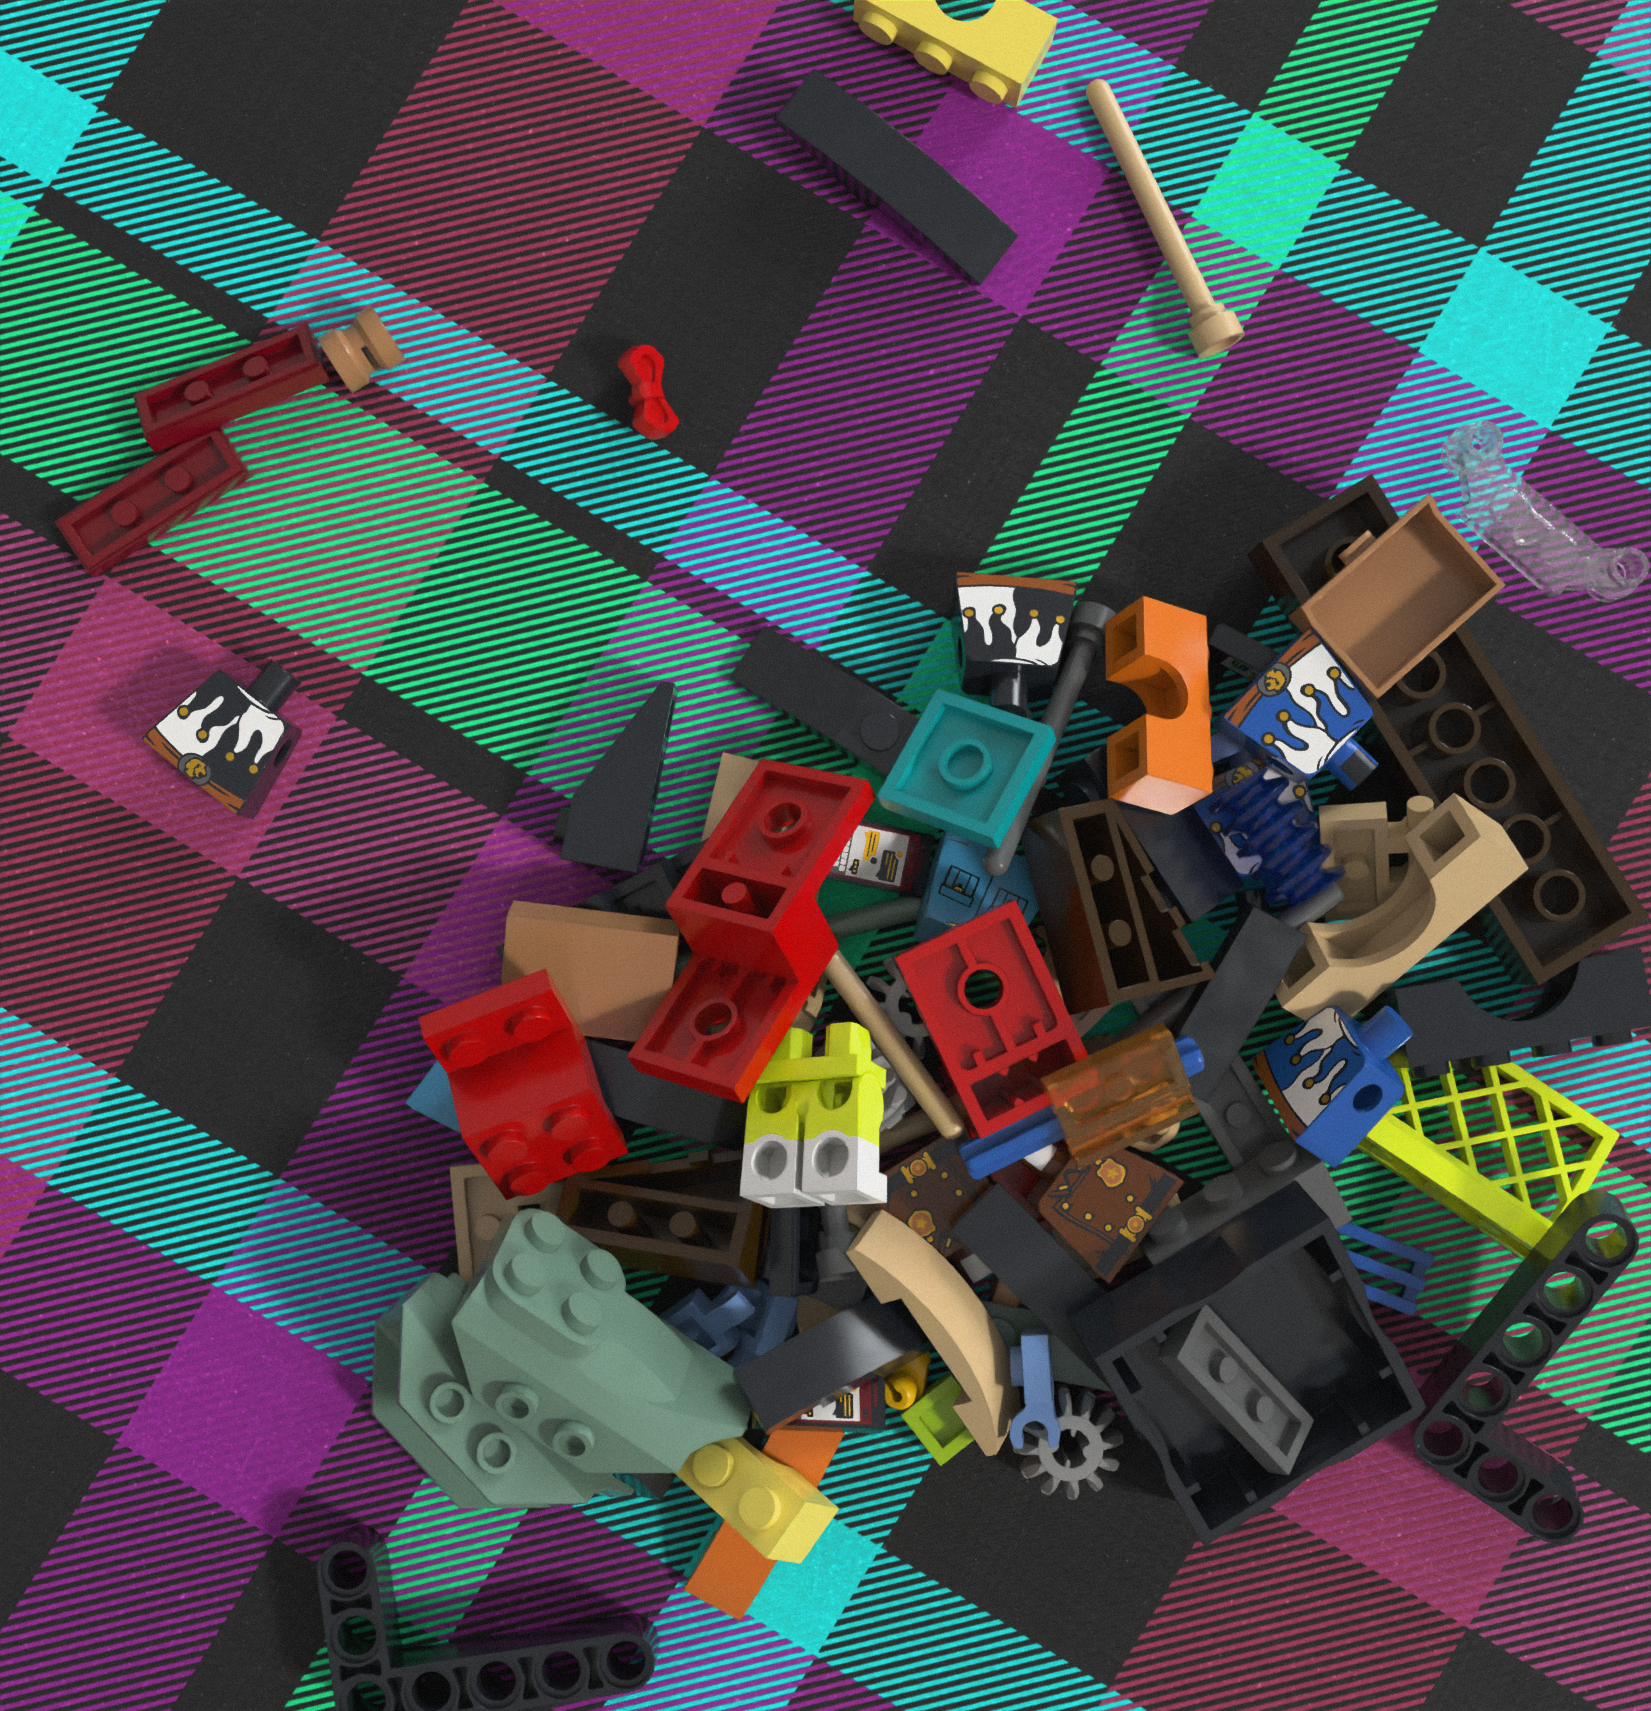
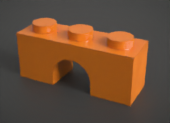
M1142 596L1105 622L1106 680L1132 689L1141 698L1148 713L1107 737L1108 798L1173 815L1212 793L1214 768L1211 762L1210 720L1212 709L1209 703L1208 662L1210 651L1207 645V619L1204 615Z

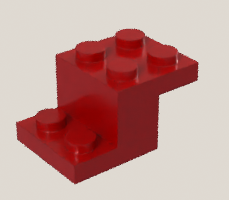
M546 968L418 1017L424 1041L447 1073L462 1138L506 1201L517 1196L536 1194L545 1189L548 1184L579 1172L598 1170L604 1167L610 1160L628 1154L623 1132L603 1099L586 1038Z

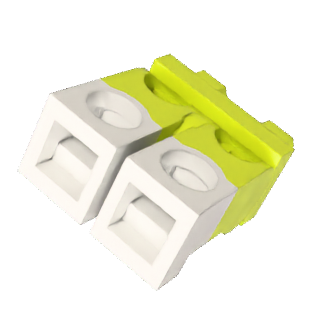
M854 1022L830 1024L826 1026L825 1056L812 1057L813 1034L801 1028L790 1027L749 1094L740 1196L769 1208L825 1206V1203L830 1205L887 1203V1176L879 1173V1127L884 1112L882 1090L886 1089V1069L871 1062L869 1030Z

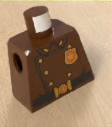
M964 1127L963 1133L958 1138L948 1139L940 1132H937L879 1168V1173L887 1176V1203L870 1205L875 1211L883 1209L902 1221L932 1245L944 1258L950 1255L965 1281L970 1285L988 1276L992 1271L950 1229V1226L990 1187L987 1176L981 1179H973L961 1160L959 1146L971 1139L967 1128Z
M1085 1128L1073 1133L1064 1146L1057 1141L1018 1160L1040 1177L1039 1181L1030 1191L1027 1200L1090 1267L1109 1284L1184 1183L1180 1178L1161 1166Z

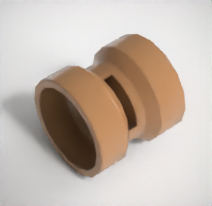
M371 305L356 314L353 324L343 331L333 328L317 338L327 357L352 393L369 384L370 375L380 368L391 370L406 361Z

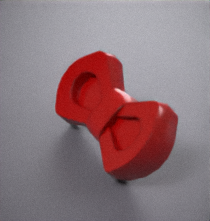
M651 345L632 346L622 354L617 362L618 367L633 386L631 387L632 395L628 397L629 404L632 407H636L632 425L647 439L658 440L665 438L676 429L679 419L664 397L661 385L664 359Z

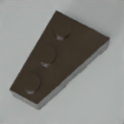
M1113 798L1059 808L1027 821L1021 836V842L1061 994L1069 1015L1217 978L1207 960L1199 962L1180 928L1186 923L1177 907H1167L1151 880L1149 873L1154 871V868Z
M744 1149L711 1154L709 1150L688 1153V1158L653 1164L648 1160L605 1166L595 1171L579 1172L566 1177L556 1217L600 1249L611 1253L622 1267L756 1290L770 1232L771 1208L740 1196Z

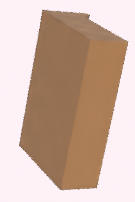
M1429 493L1377 538L1369 530L1357 538L1338 555L1346 566L1288 617L1302 633L1311 628L1320 637L1367 703H1370L1382 696L1505 586V583L1441 514L1434 498Z
M513 900L506 919L501 985L546 968L584 1036L637 1042L675 982L680 930L674 920Z

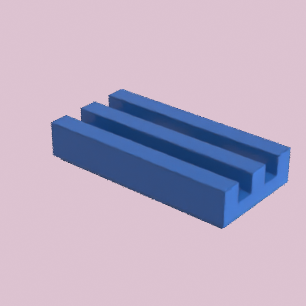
M1350 1222L1337 1229L1338 1233L1412 1261L1408 1272L1346 1249L1355 1267L1403 1285L1398 1296L1363 1282L1366 1287L1367 1299L1414 1316L1418 1305L1415 1303L1418 1291L1422 1292L1427 1280L1423 1278L1427 1267H1432L1435 1256Z

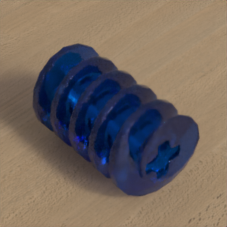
M1274 760L1224 790L1215 798L1207 810L1210 815L1231 811L1233 817L1221 833L1224 837L1245 833L1247 839L1235 855L1238 859L1259 856L1262 861L1249 877L1252 882L1273 878L1276 883L1263 898L1266 904L1287 900L1290 905L1288 908L1324 890L1340 879L1347 871L1341 865L1321 868V865L1332 853V848L1329 843L1307 845L1308 841L1316 833L1318 825L1315 821L1296 824L1292 822L1302 810L1304 803L1298 798L1281 802L1278 800L1289 786L1290 781L1286 776L1271 779L1264 778V775L1275 763Z

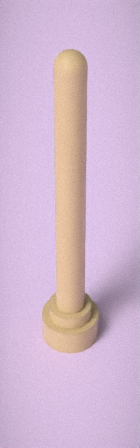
M1095 79L1087 86V99L1193 315L1188 320L1192 328L1188 333V337L1200 359L1222 352L1240 341L1245 333L1233 310L1226 311L1222 302L1215 303L1110 85L1103 79Z
M837 949L824 970V974L861 1025L869 1030L870 1037L939 1132L948 1139L958 1138L963 1133L965 1127L962 1117L840 950Z

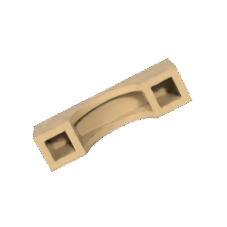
M1453 793L1404 836L1410 852L1409 869L1400 887L1387 901L1369 913L1349 921L1329 924L1306 922L1299 929L1308 937L1275 990L1281 1007L1305 1021L1327 1006H1337L1351 1017H1354L1529 869L1503 827Z

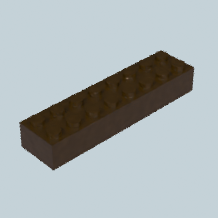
M1371 474L1265 538L1247 554L1297 636L1302 632L1288 616L1346 566L1338 555L1367 530L1377 538L1398 520L1399 516ZM1465 622L1382 696L1368 703L1372 708L1373 715L1357 733L1372 757L1378 762L1380 770L1405 810L1407 811V801L1414 796L1429 797L1434 802L1435 810L1455 793L1499 823L1528 866V870L1472 916L1515 985H1541L1649 918L1646 910Z

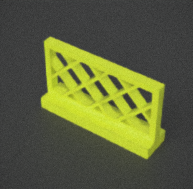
M1449 1061L1451 1073L1439 1075L1444 1097L1415 1102L1408 1069L1394 1068L1405 1086L1403 1096L1401 1097L1402 1105L1392 1107L1361 1140L1356 1148L1523 1260L1569 1203L1579 1194L1589 1190L1620 1133L1513 1062L1482 1067L1487 1088L1458 1094ZM1498 1074L1511 1083L1500 1085ZM1520 1088L1531 1095L1534 1099L1539 1124L1511 1129L1502 1092ZM1489 1095L1498 1132L1469 1138L1460 1100ZM1446 1103L1456 1141L1437 1145L1424 1136L1417 1109ZM1551 1109L1564 1119L1554 1120ZM1404 1112L1407 1124L1392 1114ZM1574 1124L1595 1138L1583 1161L1565 1165L1556 1127ZM1542 1131L1551 1168L1523 1174L1513 1136ZM1500 1139L1509 1177L1489 1180L1478 1173L1471 1145ZM1458 1148L1460 1160L1446 1150ZM1577 1170L1571 1182H1569L1567 1172ZM1553 1175L1559 1203L1549 1220L1531 1208L1525 1181ZM1511 1184L1513 1195L1499 1186Z

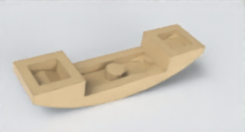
M883 1209L873 1212L846 1250V1254L881 1304L902 1299L962 1386L961 1392L952 1405L953 1409L986 1456L996 1455L1010 1431L1014 1416L1020 1410V1394L1018 1386H1012L1010 1355L994 1321L968 1283L932 1245L902 1221Z

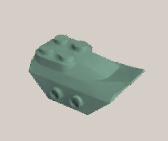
M528 1208L521 1210L516 1216L510 1213L501 1220L451 1321L474 1400L585 1473H678L689 1455L696 1450L722 1439L742 1436L747 1427L751 1409L732 1378L733 1371L736 1370L734 1367L693 1341L625 1292L626 1281L619 1262L611 1253L600 1249L549 1212Z
M433 1272L420 1280L375 1320L371 1414L458 1508H550L587 1504L594 1494L608 1497L632 1495L634 1489L610 1473L583 1472L474 1400L451 1324L469 1287V1284L461 1276L451 1273L446 1278L437 1272Z

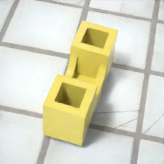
M854 0L853 21L859 23L860 29L872 40L884 45H890L894 42L914 53L915 59L931 72L941 75L949 72L968 82L970 89L981 99L993 104H1000L1003 101L1017 108L1052 45L1058 19L1024 0H996L992 8L984 16L972 21H959L950 18L938 7L936 0Z
M742 1436L722 1439L696 1450L689 1455L680 1471L675 1473L766 1559L801 1564L839 1510L834 1503L797 1470L770 1459L753 1447Z

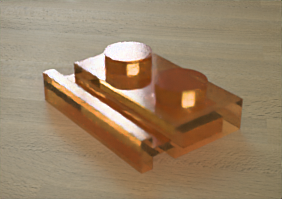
M1162 1022L1040 1079L1060 1131L1069 1147V1154L1079 1169L1200 1113L1198 1105L1191 1095V1086L1172 1033Z

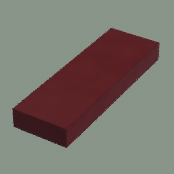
M308 323L144 390L133 395L144 438L154 453L327 382L330 378L317 339Z
M218 426L171 446L54 522L87 573L96 578L253 477V474L222 426Z

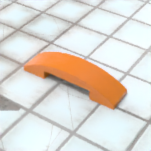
M776 1430L769 1434L760 1452L779 1464L793 1467L817 1488L845 1432ZM723 1519L717 1531L714 1530L683 1590L740 1621L777 1560L766 1559Z

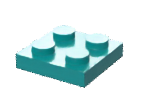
M937 688L877 797L884 809L998 850L1057 739L1051 726Z

